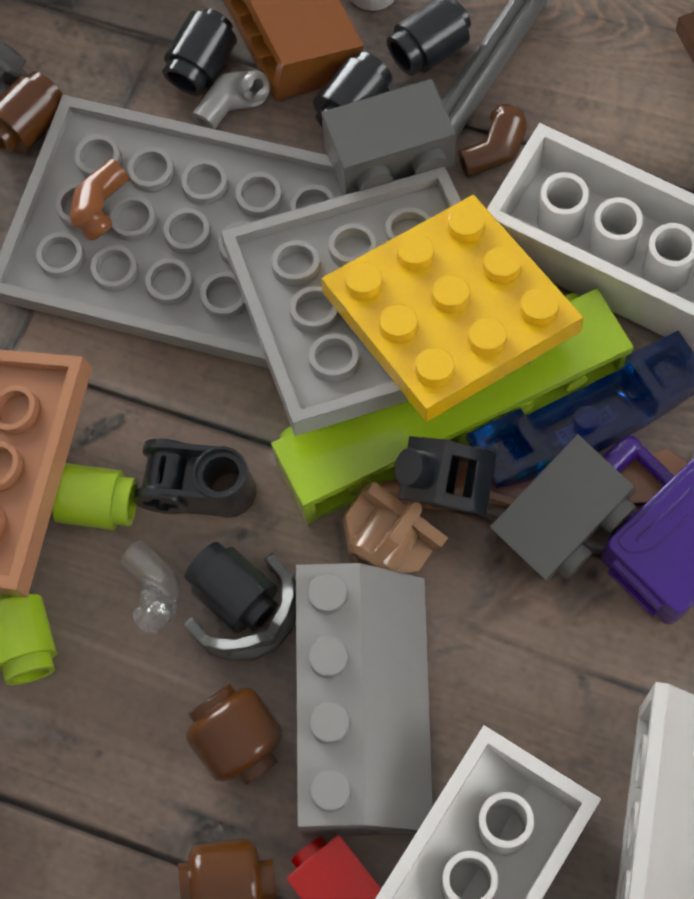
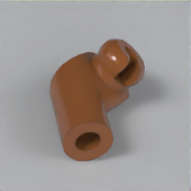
M110 158L82 181L73 193L69 218L74 229L80 228L88 240L94 241L110 229L112 225L111 218L101 209L104 206V202L130 180L125 170L113 158Z

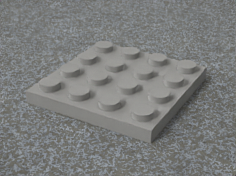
M445 166L221 231L223 247L295 436L409 401L322 293L321 278L460 202L461 199Z

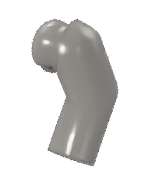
M257 70L223 74L216 80L191 114L193 121L198 126L216 129L228 111L253 108L261 105L271 90L269 78Z

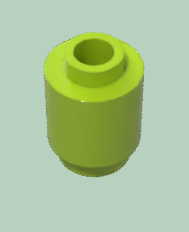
M65 463L52 509L54 521L61 524L113 531L118 525L130 527L137 508L133 500L135 490L138 489L137 478L125 477L123 470Z
M0 594V673H3L5 684L10 686L22 685L49 676L55 671L53 658L57 655V650L42 596L28 594L27 598Z

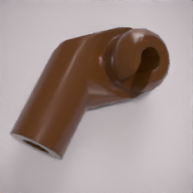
M510 104L497 106L490 115L492 123L486 141L458 151L462 170L467 177L509 163L517 157L527 130V121L521 109Z

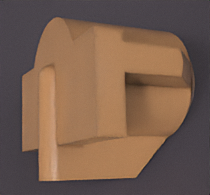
M376 482L362 486L342 517L348 554L354 562L405 574L418 572L433 549L442 548L448 537L419 516L423 510L420 503L414 502L405 505Z

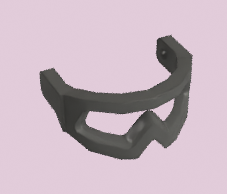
M273 552L264 559L269 570L275 573L283 583L282 603L267 631L237 640L219 639L206 635L202 625L196 623L192 617L183 623L209 655H214L228 661H254L277 650L293 630L296 618V582L293 575Z

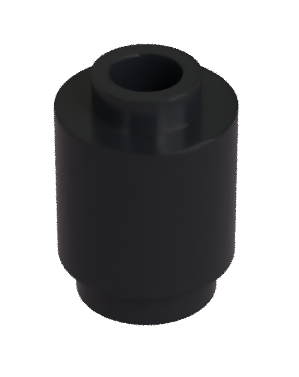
M431 0L395 25L394 34L387 38L388 50L396 64L406 74L412 76L418 71L426 73L469 42L470 34L468 29L471 27L470 17L457 0Z
M205 9L203 12L191 11L164 56L166 62L162 70L164 77L173 86L191 95L198 96L204 88L211 87L237 43V37L232 31L233 25L231 21L213 9Z
M358 52L354 58H346L313 100V106L317 112L316 120L323 128L321 113L323 111L389 92L388 86L392 82V74L387 66L380 59L367 52Z
M219 542L211 543L194 558L185 572L184 578L192 585L191 593L234 633H239L247 627L252 632L257 631L271 618L277 609L278 603L273 600L277 592V585L234 547L225 548Z

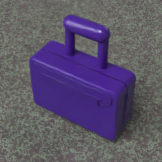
M625 436L602 457L619 473L635 459L664 487L637 512L633 511L624 521L625 524L609 538L601 553V560L609 568L607 573L651 617L656 614L666 624H674L694 606V458L674 476L641 444L638 438L635 436Z

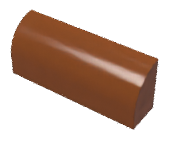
M223 0L259 71L269 78L271 84L270 92L275 101L308 93L323 87L346 58H354L358 52L363 50L364 44L340 0Z

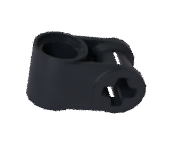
M154 438L144 442L143 455L147 457L142 488L135 490L133 500L137 506L164 514L193 513L227 518L237 517L245 513L253 505L256 497V484L243 456L235 449L226 446L188 444L165 438ZM228 473L239 475L237 482L232 488L226 491L211 490L214 481L219 476Z

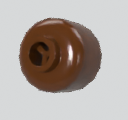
M228 684L188 714L193 723L186 732L187 742L216 781H229L240 775L247 785L263 775L278 762L271 751L279 744L282 738V728L253 689L241 688L235 691L232 685Z
M242 838L197 844L191 849L188 862L178 863L181 899H276L272 859L259 860L257 848L249 839Z

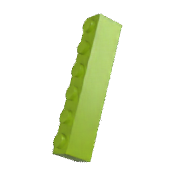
M596 288L581 296L577 293L565 295L584 317L580 333L428 422H425L413 405L407 401L297 436L294 435L291 426L281 433L280 439L272 442L271 445L276 464L307 525L351 504L362 486L376 482L382 487V481L397 480L394 472L395 462L398 455L407 448L409 436L446 439L472 446L627 371L633 345L599 289Z

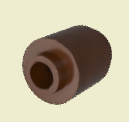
M33 71L27 77H18L0 96V151L7 154L11 151L25 154L50 128L63 94L55 83L42 73Z

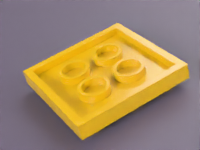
M474 194L321 278L322 293L399 387L425 422L430 421L582 331L584 317Z

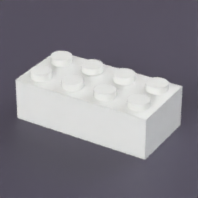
M539 123L487 210L553 283L573 293H577L579 296L598 288L612 312L691 350L694 346V194Z

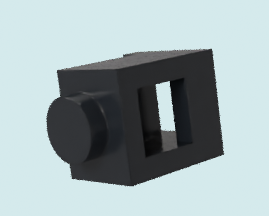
M409 436L408 446L398 455L394 467L395 477L401 484L398 499L418 502L440 509L486 515L497 453L446 439ZM459 461L468 462L463 496L453 495Z

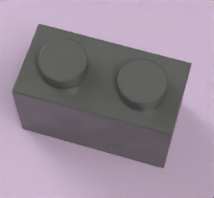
M432 79L321 112L324 147L344 195L445 166L446 169L455 167L456 132Z
M577 434L499 516L490 528L545 580L551 581L558 573L567 580L591 556L592 552L585 546L588 541L602 527L611 534L634 511L636 506L629 498L637 490L634 485Z

